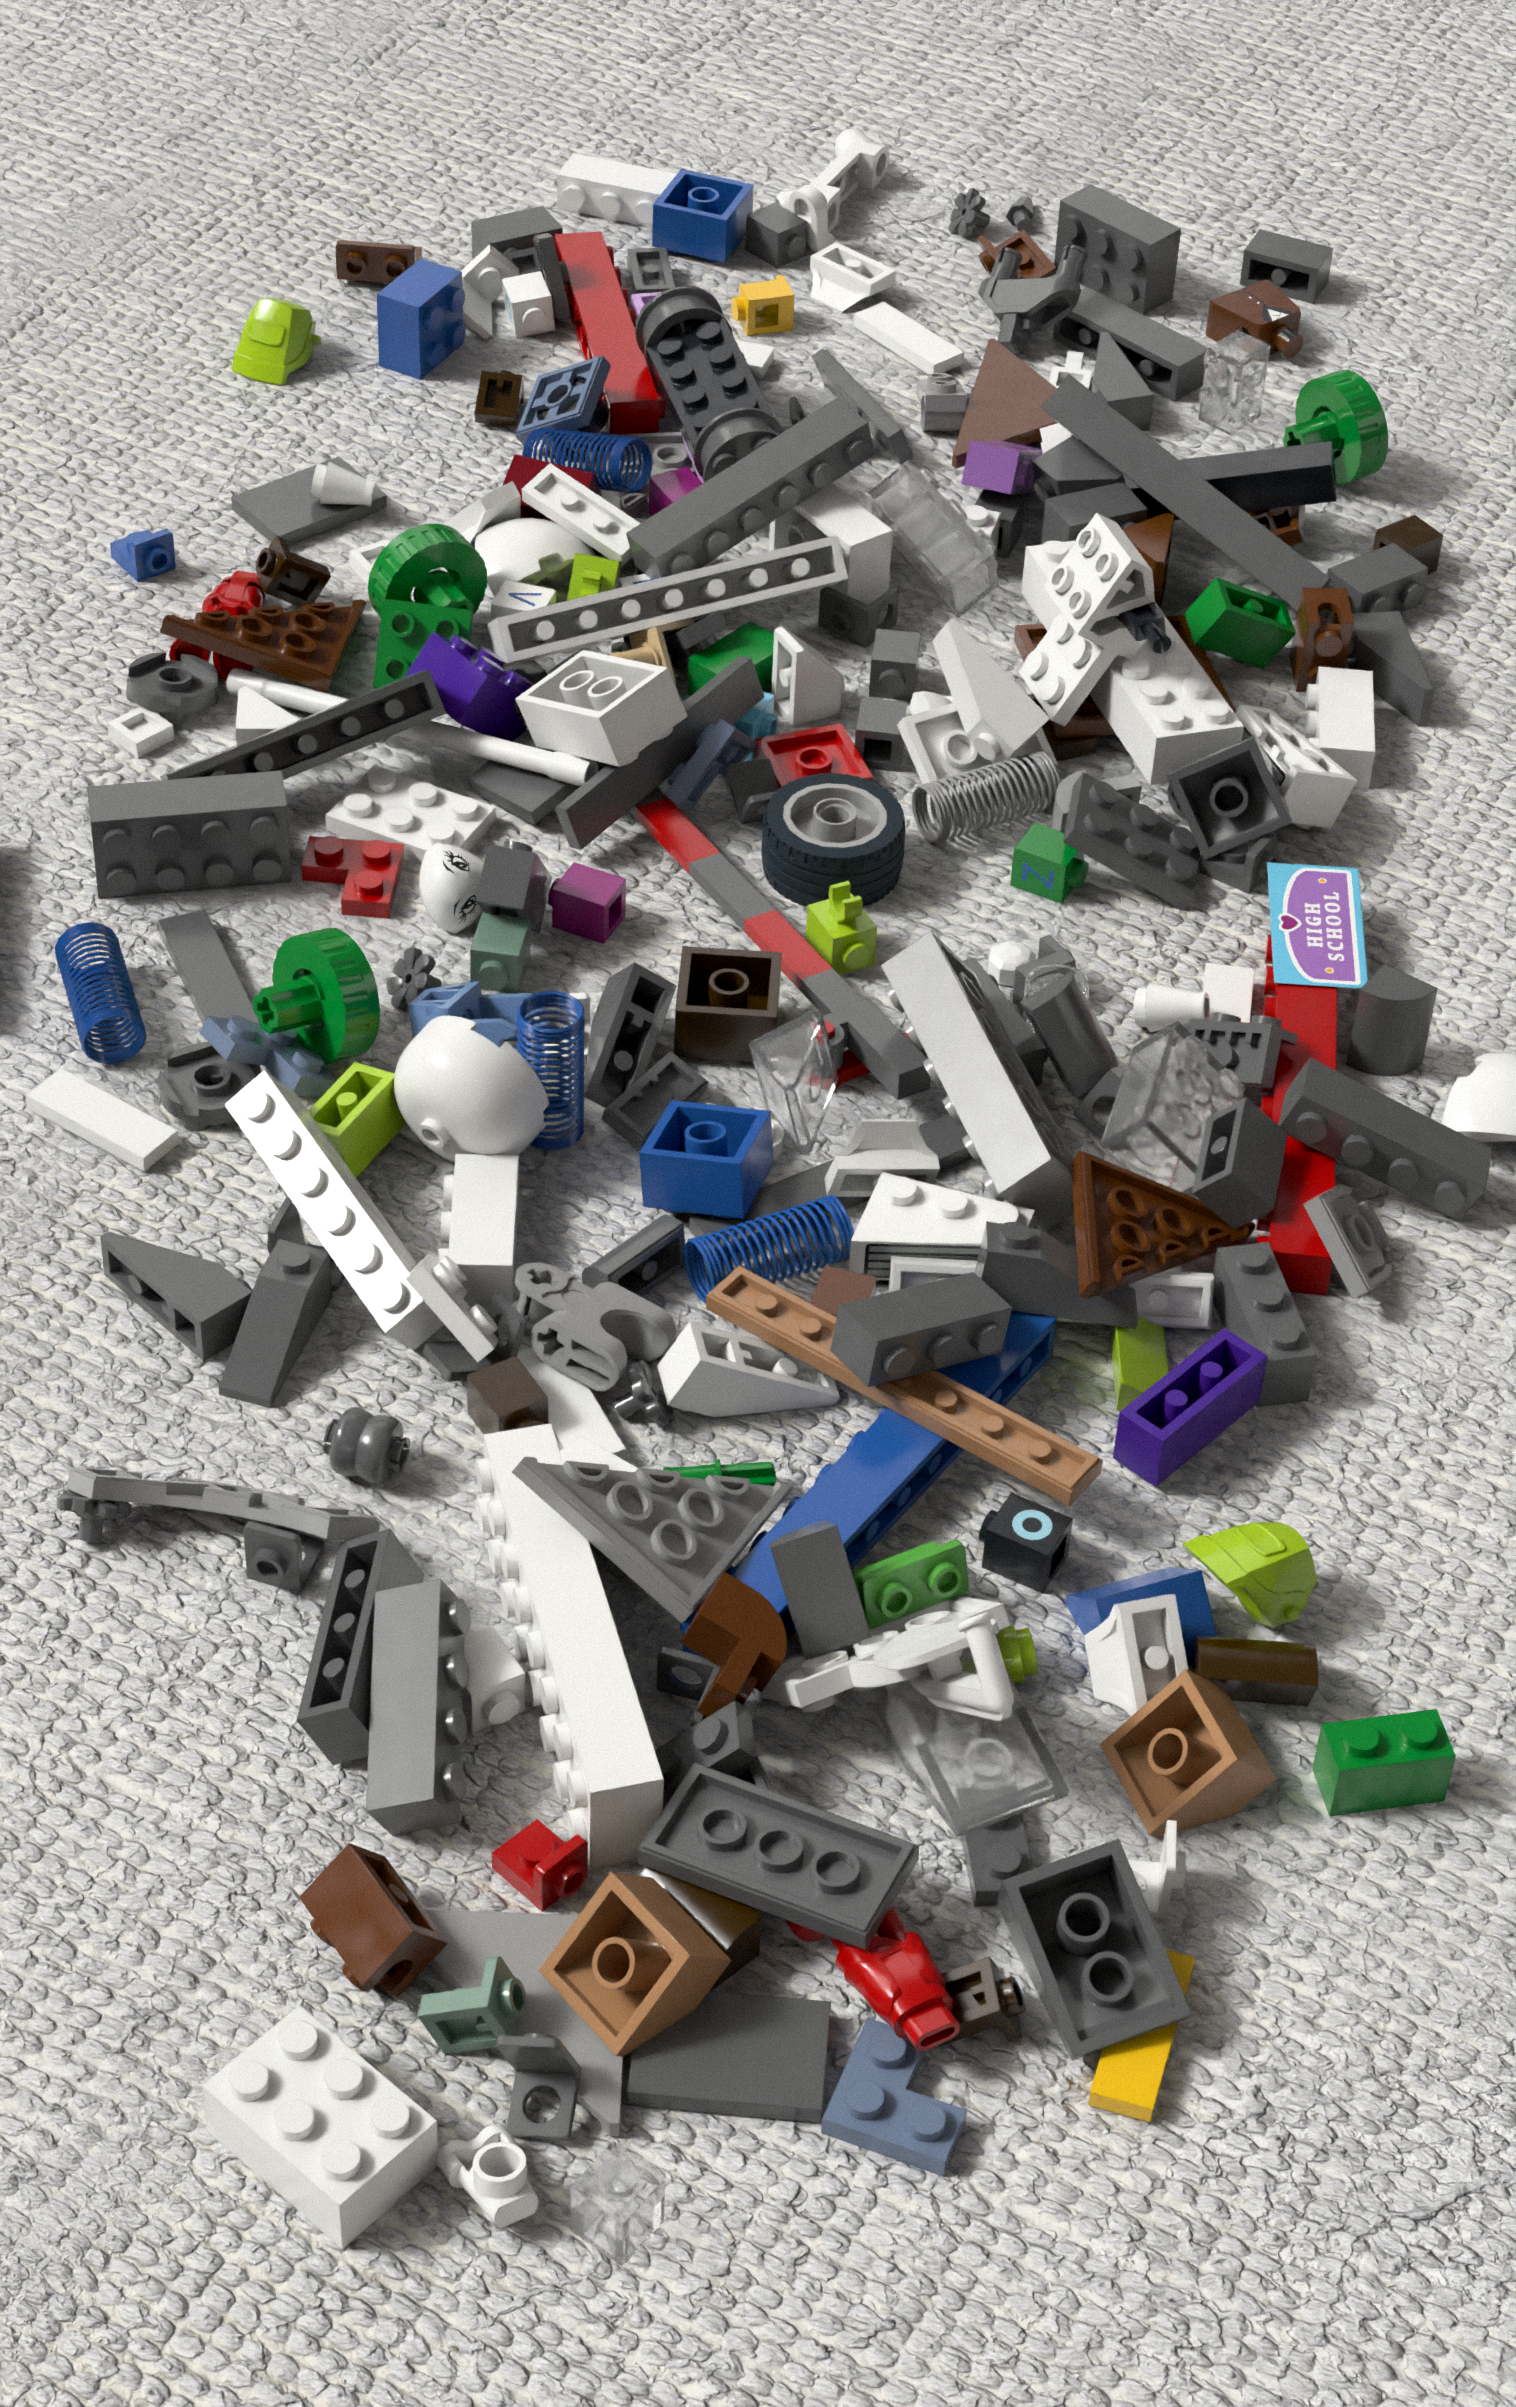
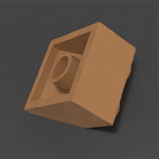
M1187 1669L1182 1671L1100 1743L1147 1832L1155 1838L1164 1836L1167 1820L1177 1821V1832L1234 1816L1277 1779L1226 1689Z
M610 1872L541 1966L539 1972L616 2056L624 2057L693 2012L732 1960L654 1878Z

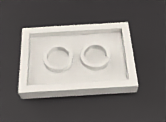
M1017 683L1027 694L1023 683ZM955 703L904 717L897 724L922 784L994 764L991 760L985 759L977 752L974 743L966 735ZM1042 727L1011 757L1015 758L1041 750L1049 755L1055 766L1058 765ZM1034 761L1033 764L1038 769L1040 775L1043 774L1040 766ZM985 777V782L988 786V779ZM978 780V785L981 788V782ZM971 782L970 786L974 791V785ZM963 785V788H964V790H965V792H966V794H967L966 786ZM956 786V791L959 795V788ZM949 789V794L952 798V791Z
M373 765L325 815L326 830L353 840H380L388 843L404 844V858L422 864L425 852L435 843L455 845L469 852L496 823V807Z

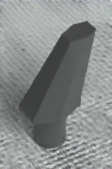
M1020 197L1011 205L1005 216L1012 226L1017 227L1019 232L1023 229L1028 232L1032 227L1031 219L1034 216L1032 199L1030 197Z

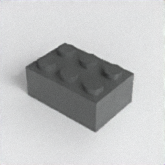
M1089 185L1060 200L1054 265L1058 268L1064 246L1069 245L1071 247V245H1077L1084 248L1088 253V258L1085 261L1078 283L1090 287L1144 315L1173 299L1181 228L1106 191Z

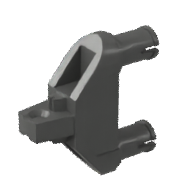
M1069 245L1064 246L1056 274L1048 278L1015 279L1019 264L1023 258L1018 251L1011 248H1005V250L1000 248L998 250L991 275L981 283L978 294L1000 320L998 342L1014 355L1023 354L1033 332L1046 331L1066 317L1077 305L1081 294L1078 281L1085 261L1088 258V253L1084 248L1077 245H1071V247Z

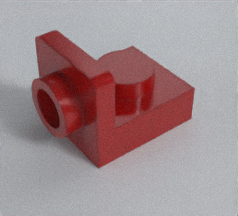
M536 1819L492 1852V1868L543 1912L558 1899L572 1896L583 1885L588 1877V1842L577 1834L565 1843L541 1821Z

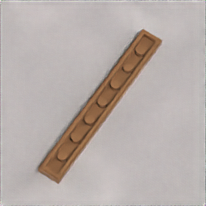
M741 1266L734 1269L706 1295V1309L1068 1506H1071L1101 1474L1103 1459L936 1370L867 1387L830 1351L837 1317Z

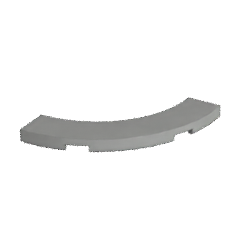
M74 1467V1469L69 1471L67 1489L94 1500L154 1504L226 1514L296 1529L327 1540H350L379 1532L380 1522L372 1516L335 1505H327V1508L305 1506L304 1498L272 1491L178 1477L177 1481L142 1479V1473L81 1467Z

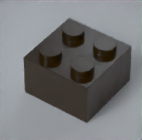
M682 946L675 1008L674 1054L678 1057L774 1063L782 953Z

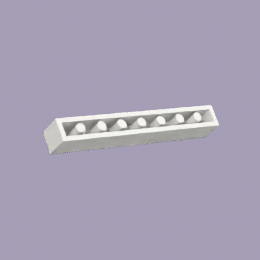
M838 535L499 617L486 625L493 651L506 662L503 666L506 667L623 638L659 625L691 618L696 620L718 610L724 613L833 586L849 578Z

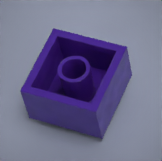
M432 632L405 677L429 669L446 714L463 726L481 734L512 742L523 734L528 727H524L522 724L525 721L524 719H518L520 715L515 713L514 701L516 700L515 698L531 688L533 684L511 669L506 672L502 668L506 662L490 650L482 647L480 652L477 653V647L457 634L448 639Z

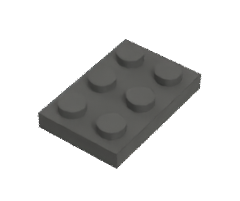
M1083 772L1073 784L1063 842L1179 909L1184 910L1194 899L1200 850L1193 834L1188 829L1178 827L1155 814L1148 806L1138 804L1120 794L1110 784L1098 781Z

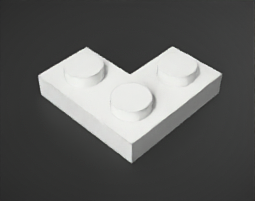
M433 1251L429 1253L412 1269L405 1280L473 1358L479 1362L496 1347L499 1340L493 1333L498 1327L491 1316L480 1305L475 1304L471 1308L464 1301L463 1298L468 1291L462 1284L467 1279L454 1261L446 1255L439 1259Z

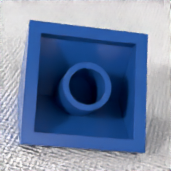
M1168 1567L1066 1595L1065 1604L1083 1635H1086L1109 1617L1114 1604L1175 1594L1188 1666L1192 1665V1648L1195 1635L1217 1637L1202 1570Z

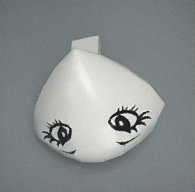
M435 843L425 852L419 876V895L429 915L442 930L457 934L471 925L483 912L475 900L484 861L455 845Z

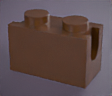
M1302 588L1294 628L1296 634L1293 636L1289 655L1296 692H1306L1308 684H1316L1319 666L1345 669L1354 626L1347 588ZM1320 610L1333 611L1331 624H1327L1325 617L1319 616L1318 612Z
M348 1843L299 1897L313 1917L310 1926L315 1934L326 1944L336 1949L345 1962L341 1969L346 1978L354 1986L366 1993L370 1992L378 1984L383 1986L389 1995L398 1998L448 1944L387 1858L351 1843Z

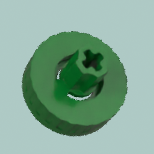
M1339 370L1307 382L1301 388L1297 398L1295 409L1296 424L1285 428L1284 447L1332 441L1336 485H1344L1379 471L1387 456L1388 428L1382 405L1369 383L1351 370Z
M436 523L416 526L394 538L377 557L368 580L369 600L380 618L382 604L385 599L467 609L475 614L485 596L488 583L487 568L477 550L456 529ZM437 568H445L447 572H445L444 570H434V569H437ZM413 587H415L414 592H413L414 601H413V600L411 599V597H410V596H411V593H412V590H413Z
M325 928L289 937L278 948L276 958L274 959L273 986L261 988L260 993L255 995L253 999V1011L259 1020L260 1028L270 1035L293 1029L297 1034L295 1039L305 1049L319 1055L324 1060V1065L363 1055L372 1047L378 1034L380 1003L373 972L361 948L347 933L337 928Z

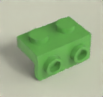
M957 1539L939 1546L934 1541L852 1571L869 1630L969 1592L965 1546Z

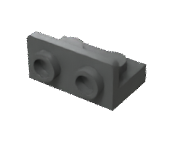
M1211 1013L1210 1020L1190 1019L1179 1078L1193 1083L1272 1088L1280 1044L1297 1045L1298 1035L1281 1028L1282 1020L1269 1016L1253 1015L1251 1023L1241 1022V1018L1224 1013Z

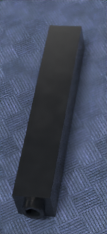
M1332 441L1180 460L1245 512L1336 501V470ZM1124 476L1125 484L1147 508L1146 520L1165 513L1173 514ZM1177 516L1174 517V521L1180 520Z

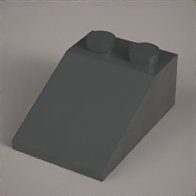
M1119 1839L1002 1880L997 1899L998 1905L1020 1960L1072 2061L1191 2018L1192 2012Z

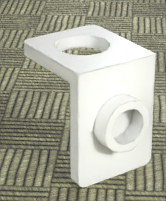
M1167 1820L1159 1863L1128 1860L1135 1878L1139 1879L1145 1886L1146 1891L1143 1897L1152 1918L1167 1919L1172 1889L1183 1890L1186 1852L1176 1851L1177 1821Z

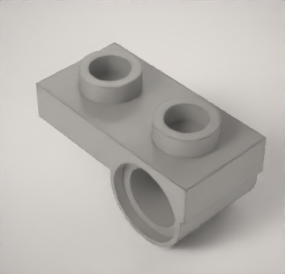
M932 373L927 375V380H917V398L921 403L922 431H960L966 413L967 395L959 381L952 380V375L945 373Z

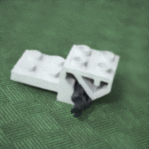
M1096 513L1087 527L1077 534L1074 545L1062 562L1053 569L1044 588L1061 611V614L1053 620L1046 635L1035 650L1027 656L1019 673L1051 721L1066 726L1118 654L1132 660L1146 640L1156 653H1162L1161 647L1164 652L1170 649L1172 641L1165 633L1164 614L1154 602L1152 569L1117 522Z

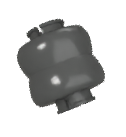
M351 1407L342 1414L339 1420L332 1419L324 1436V1442H329L331 1445L325 1443L323 1451L325 1454H330V1465L334 1472L348 1477L359 1476L370 1483L380 1485L387 1482L394 1471L401 1473V1470L404 1469L410 1450H405L403 1447H410V1439L407 1437L403 1438L404 1430L402 1423L395 1417L389 1415L374 1416L359 1407Z

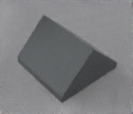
M1255 736L1166 773V777L1204 860L1292 823L1275 768Z

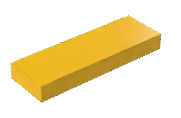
M1165 1949L1186 1997L1195 1957ZM1178 2022L1102 2050L1091 2086L1088 2105L1151 2123Z

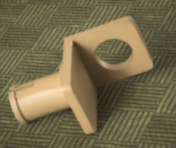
M693 618L655 626L628 635L632 650L613 652L609 655L667 667L674 684H676L664 634L693 625Z

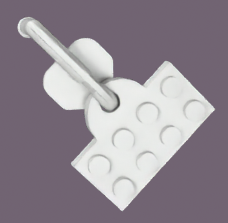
M956 1596L871 1629V1638L807 1660L804 1659L803 1653L784 1660L762 1692L754 1688L755 1695L779 1702L780 1706H795L801 1708L802 1712H814L837 1702L835 1694L853 1687L855 1691L861 1692L883 1685L910 1680L915 1689L926 1696L937 1707L995 1721L1007 1719L1012 1714L1014 1695L995 1635L1000 1629L1010 1626L1004 1604ZM971 1650L978 1675L963 1671L959 1659L963 1651Z

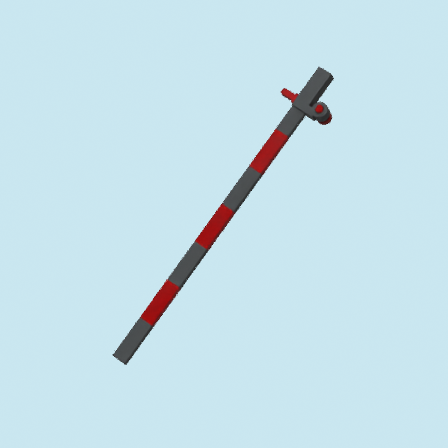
M535 660L502 667L506 672L511 669L528 679L533 684L532 686L548 676ZM658 787L629 810L762 951L782 953L781 971L824 1015L816 1018V1022L805 1029L804 1081L809 1088L820 1092L832 1091L843 1082L872 1073L897 1100L930 1089L931 1077L923 1065V1061L927 1058L913 1043L907 1032L902 1033L870 999L864 1001Z

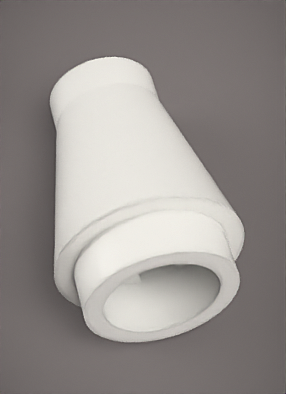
M328 462V465L317 463L310 498L319 499L320 504L365 505L371 507L376 481L366 479L331 462Z
M1149 983L1148 987H1139L1136 990L1134 997L1135 1023L1138 1027H1147L1149 1032L1189 1024L1190 1019H1209L1210 999L1207 992H1192L1156 983Z

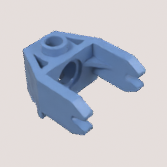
M480 981L425 989L408 1003L413 1039L432 1019L440 1016H457L476 1022L475 1032L500 1048L504 1041H518L517 1008L522 1000L532 994L482 995ZM546 1008L535 1009L527 1013L524 1018L531 1015V1013L540 1012ZM531 1018L527 1022L530 1023L531 1021L538 1019ZM542 1022L534 1024L532 1026L539 1027L543 1025H550V1022ZM511 1045L518 1051V1046Z

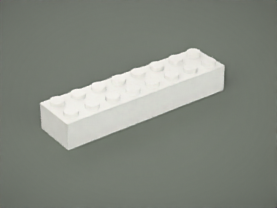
M1047 541L1042 545L1026 546L1021 593L1047 632L1053 620L1061 614V611L1045 590L1044 585L1049 580L1053 569L1062 562L1075 541ZM1165 615V633L1172 641L1170 649L1164 652L1161 647L1162 653H1156L1146 640L1132 660L1118 654L1089 693L1150 785L1169 783L1166 773L1242 741L1244 729L1241 721Z
M552 1424L484 1434V1458L475 1460L478 1488L480 1493L484 1494V1498L476 1499L477 1519L481 1532L490 1531L493 1540L488 1541V1553L492 1572L494 1575L503 1573L505 1583L500 1584V1592L506 1618L516 1617L518 1626L513 1627V1638L519 1662L529 1661L531 1671L526 1672V1683L532 1707L541 1705L544 1716L539 1717V1727L544 1750L546 1753L552 1751L556 1753L558 1762L553 1763L556 1792L559 1799L569 1798L572 1810H568L566 1814L570 1839L579 1834L588 1842L589 1869L638 1860V1848L663 1811L664 1778L590 1544L581 1533L512 1473L513 1469L525 1456L537 1458L538 1463L564 1464Z

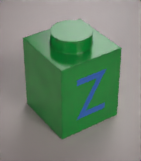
M1034 823L1014 847L1010 885L1062 904L1074 888L1079 889L1083 885L1088 873L1089 863L1084 861L1085 854L1063 842V832Z

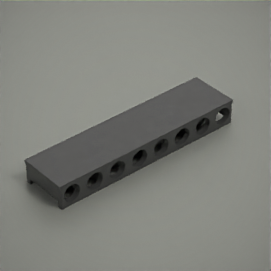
M1070 374L1066 376L1049 400L1041 405L1040 408L1062 427L1124 474V476L1171 513L1175 514V516L1297 612L1302 588H1339L1331 582V579ZM1320 610L1318 614L1327 620L1333 611Z

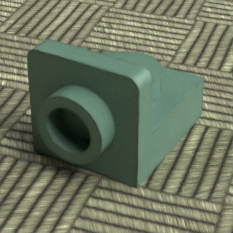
M501 1956L489 1957L486 1959L480 1987L456 1988L452 1991L422 1995L418 2018L444 2054L495 2048L497 2036H516L519 2018L524 2015L526 2010L525 1989L522 1982L514 1977Z

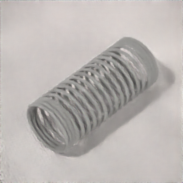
M1038 750L1023 756L973 769L972 771L922 784L916 787L912 797L915 822L924 838L935 844L948 838L952 839L955 836L959 837L962 834L965 835L969 834V832L982 830L984 827L989 828L991 825L995 826L998 823L1002 824L1006 821L1019 819L1020 817L1027 816V814L1032 815L1054 808L1056 791L1061 783L1060 776L1049 755ZM1034 761L1040 766L1045 776L1049 793L1048 803L1045 801L1044 784L1038 769L1033 764ZM1033 771L1037 776L1041 789V795L1037 789ZM985 777L988 779V786L985 782ZM1021 779H1022L1023 786H1024V789H1025V792H1026V796H1025V793H1024V791H1023ZM978 780L981 782V788L978 785ZM971 782L974 785V791L970 786ZM1014 782H1015L1016 787H1017V790H1018L1019 798H1018V796H1017V794H1016ZM963 785L966 786L967 794H966V792H965V790H964V788H963ZM1007 785H1008L1009 790H1010V793H1011V798H1010V796H1009V792H1008ZM956 786L959 788V795L956 791ZM1000 787H1001V790H1002V793H1003V796H1004V801H1003V799H1002ZM949 789L952 791V798L949 794ZM993 790L997 799V803L994 798ZM986 793H987V796H988V799H989L990 806H989L988 801H987ZM927 794L930 795L931 811L935 824L939 829V835L935 831L929 817Z

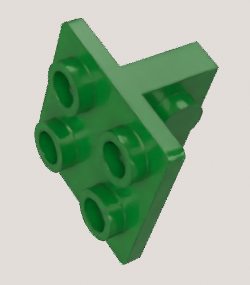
M385 599L381 612L373 681L374 689L404 678L432 632L448 639L457 634L470 642L473 612L467 609Z

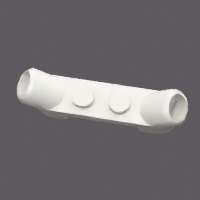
M857 128L847 129L837 137L835 144L836 159L832 160L828 167L818 177H814L809 184L819 189L826 197L828 232H831L839 224L840 204L858 186L873 190L883 179L888 167V147L870 142L863 131ZM795 190L780 191L775 198V203L789 210V196Z

